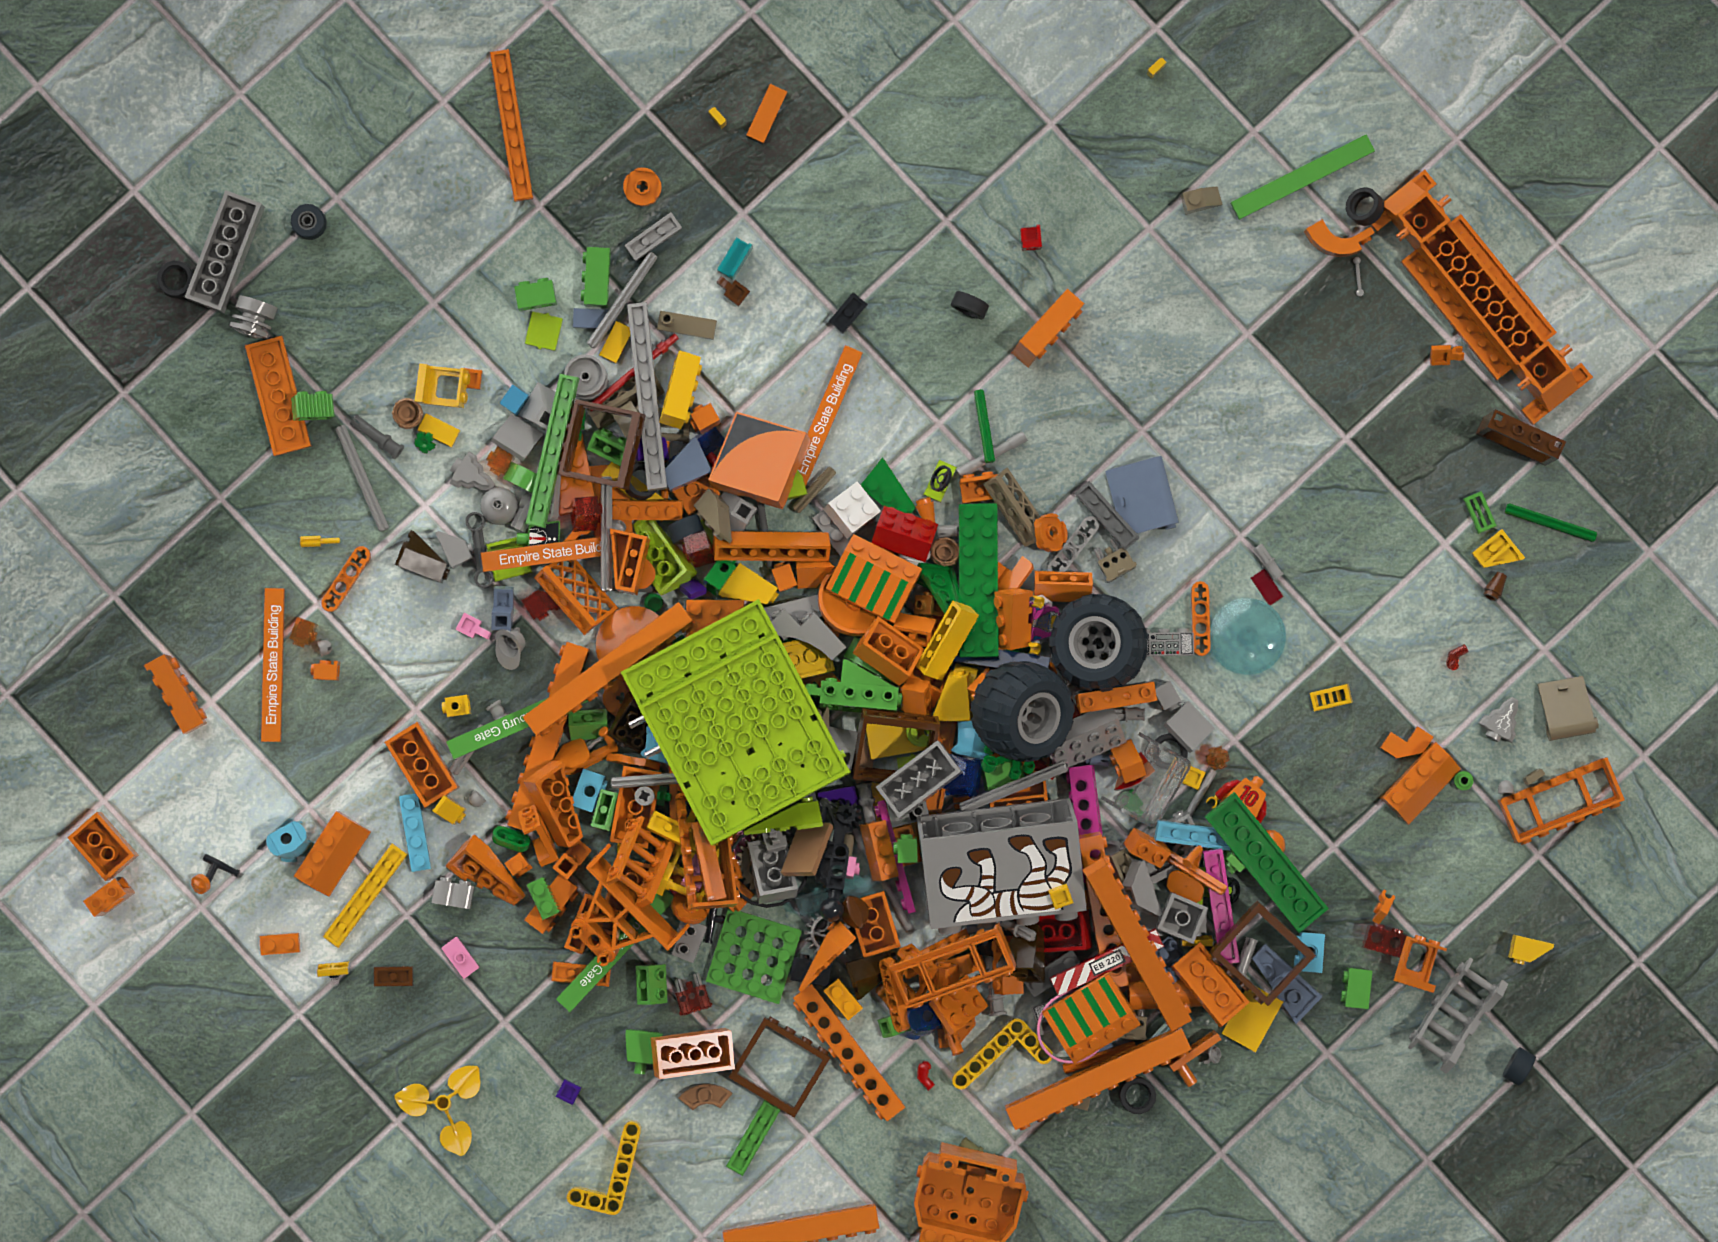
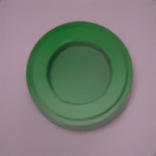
M656 593L649 594L644 600L645 608L655 613L663 608V599Z

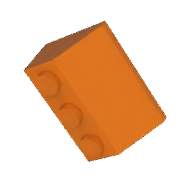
M877 616L858 642L853 654L900 686L910 677L925 649Z

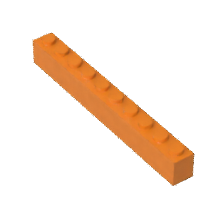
M678 602L524 715V720L536 736L540 734L542 737L551 731L550 727L555 723L559 725L567 719L566 715L571 711L573 714L583 708L581 704L586 700L589 702L599 696L597 692L601 689L605 691L614 685L613 681L616 678L622 679L621 671L644 660L649 654L652 656L661 650L660 646L665 642L667 645L676 639L675 635L680 631L682 633L688 631L692 627L691 623L693 620Z
M570 642L562 645L559 656H562L560 664L556 663L553 674L556 675L554 682L550 681L547 692L550 693L549 697L583 673L590 649ZM567 719L559 725L557 723L550 727L551 731L543 737L541 734L536 737L532 736L529 745L532 750L530 755L527 754L523 765L526 768L524 773L519 775L517 784H520L518 792H514L511 800L514 805L512 810L509 809L505 820L508 821V826L522 830L517 812L535 804L523 781L554 760Z
M1102 858L1082 869L1170 1030L1173 1032L1192 1021L1189 1015L1192 1012L1186 1002L1183 1003L1181 1001L1183 995L1178 987L1174 988L1172 984L1175 982L1170 972L1166 973L1164 969L1166 964L1161 956L1157 957L1155 952L1158 949L1153 941L1149 942L1147 936L1150 934L1146 927L1139 924L1138 921L1141 918L1136 909L1132 911L1130 905L1133 903L1128 894L1124 895L1121 891L1124 887L1119 878H1114L1115 870L1111 863L1106 864Z
M1182 1027L1173 1032L1169 1030L1005 1105V1109L1015 1130H1024L1030 1127V1123L1034 1121L1042 1122L1048 1118V1115L1054 1112L1059 1114L1065 1111V1107L1069 1105L1077 1106L1083 1102V1099L1089 1096L1094 1098L1100 1095V1091L1104 1089L1112 1090L1118 1086V1083L1124 1080L1129 1082L1135 1079V1075L1139 1073L1147 1074L1153 1071V1067L1159 1064L1161 1066L1167 1065L1171 1062L1172 1058L1177 1056L1178 1058L1184 1057L1192 1049Z

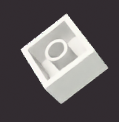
M858 482L830 501L823 509L847 539L876 518L881 512Z

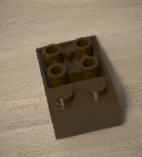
M630 690L622 702L608 735L640 753L646 745V727L648 724L645 721L634 728H630L628 723L642 716Z

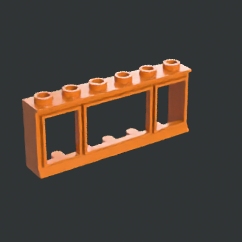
M1604 757L1497 801L1514 839V843L1520 842L1521 845L1531 842V838L1534 836L1544 837L1550 834L1549 830L1556 828L1559 831L1568 827L1567 823L1574 821V824L1584 821V816L1591 814L1593 817L1603 813L1602 809L1609 807L1611 810L1621 806L1620 802L1625 799L1608 757ZM1603 768L1614 796L1593 804L1582 776ZM1576 778L1587 807L1544 824L1533 795ZM1526 798L1537 827L1518 834L1507 806Z
M680 792L675 796L688 911L734 907L740 900L739 890H736L737 872L734 871L733 866L735 854L731 850L733 836L719 842L723 873L721 875L724 881L726 901L697 903L695 882H702L701 875L694 876L689 829H691L692 823H698V827H701L699 822L688 823L685 804L687 799L684 793Z
M998 922L995 923L993 929L987 931L980 929L976 935L968 938L966 935H963L954 943L944 942L940 945V948L934 950L927 948L923 950L922 954L914 957L912 954L907 955L903 961L898 963L894 959L890 962L889 968L902 995L906 1009L910 1007L915 1009L922 1006L924 1002L938 1001L941 999V996L947 994L948 996L955 995L964 988L967 990L972 989L978 983L992 982L995 980V977L1001 975L1003 977L1009 976L1015 971L1016 962ZM996 938L1007 965L986 972L975 945ZM969 947L980 975L936 990L925 963ZM919 966L929 993L911 999L900 972Z

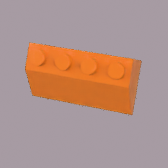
M1434 742L1380 799L1409 825L1461 768L1437 742Z
M623 766L622 777L663 774L662 772ZM660 785L646 786L651 788L655 795L654 801L646 806L638 804L635 800V792L640 787L619 788L610 842L622 844L627 831V824L630 820L640 816L645 817L641 827L652 834L646 827L653 812L656 811V797ZM638 835L635 843L642 848L649 849L650 843Z
M336 811L294 877L330 897L371 831L340 811Z

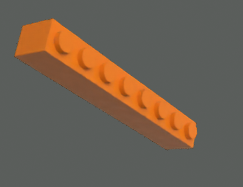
M874 1203L723 1230L724 1242H819V1239L826 1238L827 1241L836 1240L840 1235H846V1238L857 1236V1232L863 1231L865 1234L875 1233L876 1229L880 1227L876 1204Z

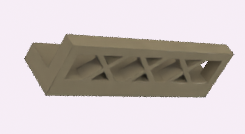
M655 375L657 397H659L665 391ZM635 376L605 400L602 405L620 408L629 401H632L636 407L638 405ZM630 386H634L632 390L626 391ZM617 396L616 399L609 401L611 397ZM587 409L598 430L616 421L610 413L591 412Z
M1007 467L997 476L987 480L983 485L994 502L998 504V508L1024 547L1036 542L1034 521L1039 519L1040 515ZM1004 475L1008 479V485L1002 479ZM1014 492L1019 496V501L1014 497ZM1024 508H1027L1029 511V516L1025 514Z

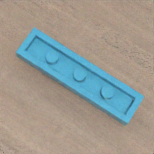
M416 793L399 796L411 871L432 869L420 799Z
M1157 821L1154 836L1156 841L1192 846L1200 845L1202 847L1222 848L1223 850L1230 851L1228 845L1212 827Z

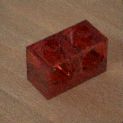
M597 496L574 498L570 514L573 532L596 530L597 524L600 523V514L603 512L602 504L598 503Z
M1373 923V926L1368 925L1362 947L1400 958L1406 940L1403 930L1392 928V931L1385 930V925H1378L1377 923ZM1377 931L1380 934V940L1373 942L1371 935ZM1393 937H1397L1399 940V944L1395 948L1390 945V940Z

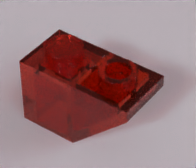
M540 590L521 600L535 621L537 619L539 621L544 620L549 616L548 612L553 609L556 611L561 609L547 592Z

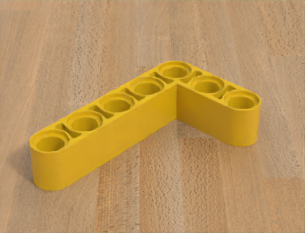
M1013 1018L954 1073L952 1083L957 1089L967 1088L1016 1040L1040 1064H1048L1052 1058L1050 1056L1046 1060L1038 1058V1053L1043 1050L1038 1036L1022 1019ZM1018 1021L1022 1024V1029L1019 1032H1014L1012 1024ZM1006 1035L1008 1043L1006 1045L998 1044L999 1036ZM1034 1036L1035 1044L1027 1046L1025 1044L1026 1037ZM1042 1041V1043H1043L1044 1047L1047 1049V1051L1052 1054V1051H1051V1050L1048 1048V1046ZM987 1048L994 1050V1056L990 1059L985 1058L983 1055ZM978 1062L980 1064L979 1071L972 1072L969 1068L970 1064ZM964 1075L966 1083L964 1085L956 1084L957 1076Z
M635 1120L628 1121L623 1128L608 1193L582 1187H573L567 1194V1201L571 1205L609 1215H616L621 1211L641 1134L639 1122ZM635 1125L638 1131L636 1134L631 1135L628 1133L627 1127ZM626 1143L631 1144L633 1147L632 1153H625L622 1149L623 1145ZM621 1162L626 1163L628 1171L620 1172L618 1164ZM619 1181L623 1184L624 1189L616 1191L613 1184ZM574 1191L579 1192L581 1200L574 1201L571 1198V1193ZM597 1196L600 1199V1204L597 1206L592 1205L590 1197ZM610 1201H617L619 1208L611 1210L609 1208Z

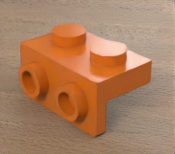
M990 471L984 472L982 476L974 477V474L963 475V478L959 480L962 504L993 500L983 484L998 474H993Z

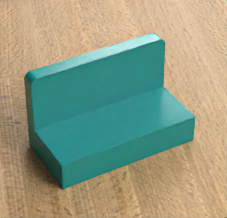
M736 237L717 271L734 280L752 251L753 245L747 244Z

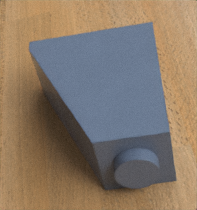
M697 437L692 438L665 468L667 488L669 492H672L711 474L712 471Z

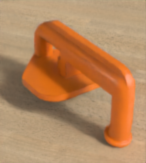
M602 727L598 734L604 738L607 745L590 753L583 739L572 740L561 747L553 761L564 762L565 775H572L606 759L609 753L616 754L618 746L614 738L608 735V728Z
M1200 845L1196 846L1182 860L1183 864L1186 867L1195 865L1199 868L1203 847ZM1174 870L1169 874L1167 888L1170 892L1196 903L1201 901L1204 893V885L1179 870Z

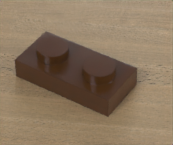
M413 966L374 967V986H413Z

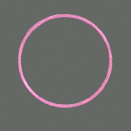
M1070 990L1062 995L1055 996L1046 1004L1043 1010L1047 1009L1048 1006L1057 998L1066 994L1074 993L1077 990ZM1041 1012L1037 1023V1036L1042 1049L1056 1061L1073 1063L1072 1060H1062L1053 1056L1044 1047L1040 1036V1023L1043 1016ZM1098 1051L1094 1052L1093 1054L1089 1055L1088 1057L1084 1058L1083 1060H1081V1061H1079V1062H1082V1061H1085V1060L1089 1059L1090 1057H1092L1093 1055H1095Z

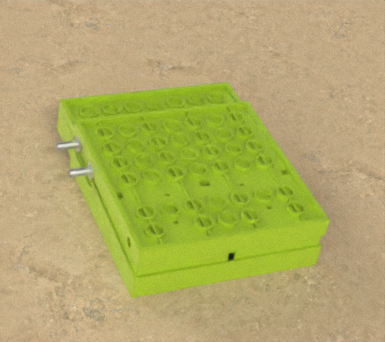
M759 599L621 671L642 713V716L628 723L630 728H634L645 721L647 722L658 746L645 752V757L648 759L662 751L711 845L729 838L851 773L843 759L846 757V754L843 750L839 751Z

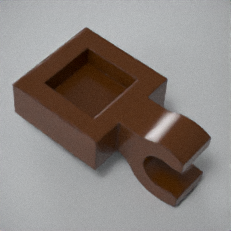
M722 276L717 280V284L727 290L724 296L738 307L750 293V290L737 280H734L732 284Z

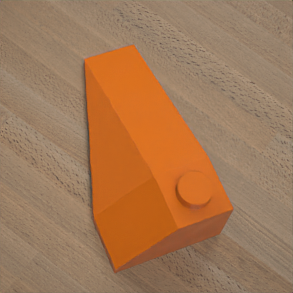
M476 835L471 836L464 842L446 864V867L459 878L465 881L469 879L477 883V887L481 889L485 887L491 890L494 896L512 905L517 904L525 897V893L491 848Z
M834 921L827 928L829 932L826 934L798 989L800 992L856 939V936L841 921L838 923Z

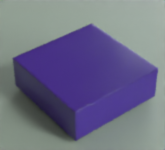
M694 579L681 584L680 591L691 600L706 594V587Z
M564 1079L555 1097L573 1105L582 1087Z

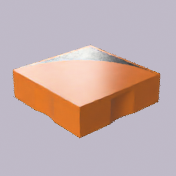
M736 411L708 481L714 489L737 496L750 497L760 503L783 509L792 489L795 474L802 464L811 440L806 432Z

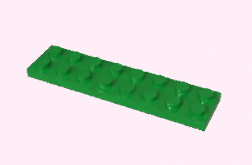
M959 504V595L962 598L963 604L970 606L979 615L960 648V658L999 657V627L996 623L998 612L994 605V592L998 591V504Z
M1235 792L1204 816L1298 933L1329 909Z

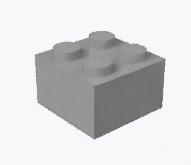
M1170 892L1156 928L1193 944L1208 907Z

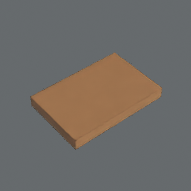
M823 823L821 827L796 830L781 870L783 876L816 875L833 829L831 823Z

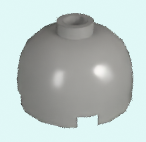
M495 487L488 490L481 500L483 517L495 525L510 523L518 511L519 502L516 495L504 487Z

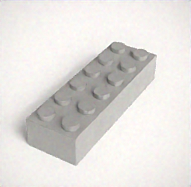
M225 190L185 295L187 300L225 313L265 209L261 203Z

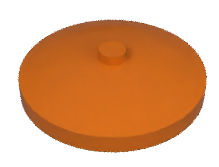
M834 568L825 576L819 588L818 606L821 615L838 632L849 636H863L877 615L825 590L833 575Z
M640 606L624 607L613 612L604 620L597 633L596 653L598 660L605 657L654 621L659 615L650 609ZM665 642L660 646V649L663 650L671 646L672 642L668 645ZM619 677L616 678V679H618V680H620V681L625 682L624 678H622V679H620Z

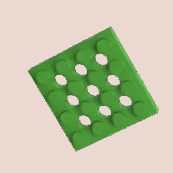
M728 908L706 982L779 1004L802 930L742 911L738 912L735 910L733 912ZM744 926L747 930L746 936H737L736 928ZM755 933H764V942L757 943L754 940ZM777 937L781 938L784 942L783 947L780 949H776L772 944L773 940ZM734 944L741 947V953L737 956L730 953V947ZM750 951H758L760 957L757 961L749 959L748 954ZM775 956L778 959V964L775 967L768 966V957ZM727 963L734 964L735 972L733 974L725 972L724 966ZM745 969L753 971L754 976L752 979H744L742 974ZM765 974L772 977V983L768 986L761 983V977Z

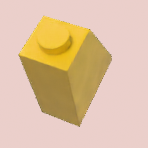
M739 563L718 595L722 598L744 600L751 603L759 599L761 604L768 605L770 602L774 603L779 594L777 593L778 588Z
M958 668L949 674L933 716L939 717V721H971L973 713L970 711L972 700L970 698L971 694L967 690L971 685V671Z

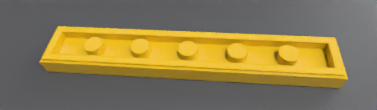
M392 843L323 937L339 948L408 854Z

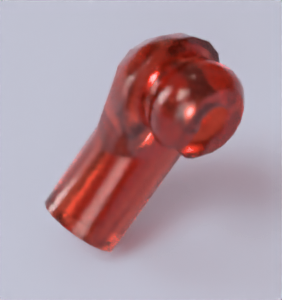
M1465 644L1448 653L1446 665L1449 669L1457 670L1459 668L1460 656L1469 652Z

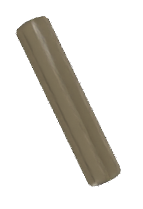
M830 466L827 467L807 489L808 495L801 496L792 508L797 513H801L834 477L836 471Z

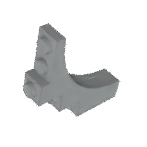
M778 609L771 615V622L778 636L792 637L807 642L821 650L831 660L846 648L814 612L812 614L807 613L801 619L802 623L800 625L785 609L782 611Z

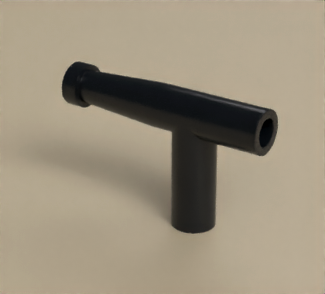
M205 854L203 857V861L211 864L206 874L210 883L218 868L233 874L235 877H238L240 874V870H236L208 854Z
M711 908L709 911L705 943H713L715 923L724 924L726 916L717 915L718 908Z

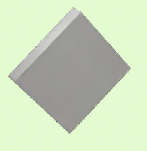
M511 414L493 436L491 442L524 462L543 437V433Z
M1189 701L1163 725L1189 753L1215 729Z

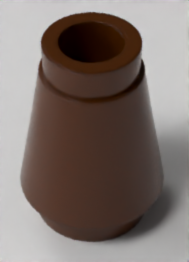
M1496 572L1484 588L1485 592L1483 595L1491 601H1497L1501 598L1507 576L1504 573Z

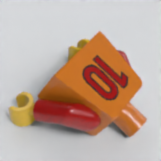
M1254 776L1251 781L1244 778L1242 781L1236 779L1227 782L1215 792L1214 797H1209L1206 803L1210 799H1214L1216 803L1212 808H1215L1218 805L1219 799L1221 803L1235 792L1261 824L1267 814L1266 793L1260 789L1264 781L1260 777Z

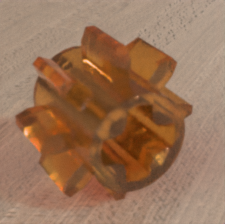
M1222 746L1209 748V754L1205 755L1207 765L1213 767V770L1226 768V762L1230 761L1228 751L1222 749Z

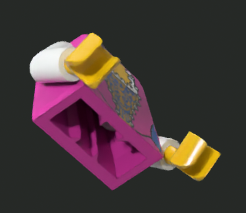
M1033 595L1034 602H1029V607H1032V613L1029 614L1028 623H1031L1032 642H1029L1028 646L1031 647L1029 654L1039 655L1041 644L1051 636L1052 625L1060 613L1059 609L1053 606L1052 601L1043 595Z

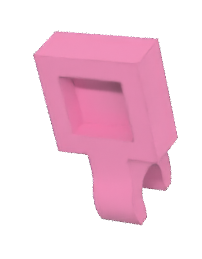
M466 613L463 614L455 629L473 639L476 634L488 640L492 635L491 632L480 627L482 621Z
M849 856L846 878L853 879L854 875L859 876L860 863H856L857 857Z

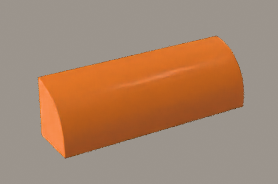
M1177 980L1173 984L1174 988L1178 987L1183 995L1181 998L1183 1003L1186 1002L1189 1007L1202 1006L1182 980ZM1129 982L1128 1002L1133 1010L1158 1009L1144 982Z

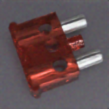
M699 973L693 975L696 987L693 988L692 981L686 982L687 990L685 991L681 979L675 980L678 991L675 995L680 1009L679 1015L681 1016L713 1007L706 985L702 984ZM701 990L704 991V996H699ZM694 993L695 998L690 999V994ZM682 996L686 997L685 1002H681L680 999Z

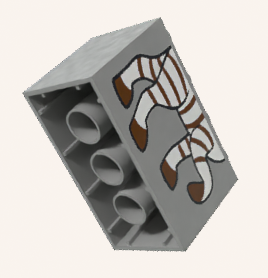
M1070 798L916 817L930 928L938 929L940 934H956L962 930L961 926L977 924L978 929L990 930L995 927V923L1016 919V924L1032 925L1039 922V916L1054 915L1056 920L1067 921L1077 918L1079 911H1086L1078 823ZM1067 884L1074 903L1055 910L1048 890Z

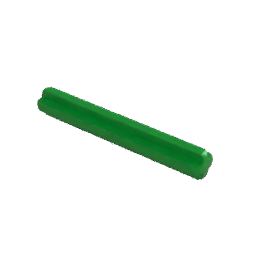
M983 389L974 391L984 459L986 463L995 462L985 393Z

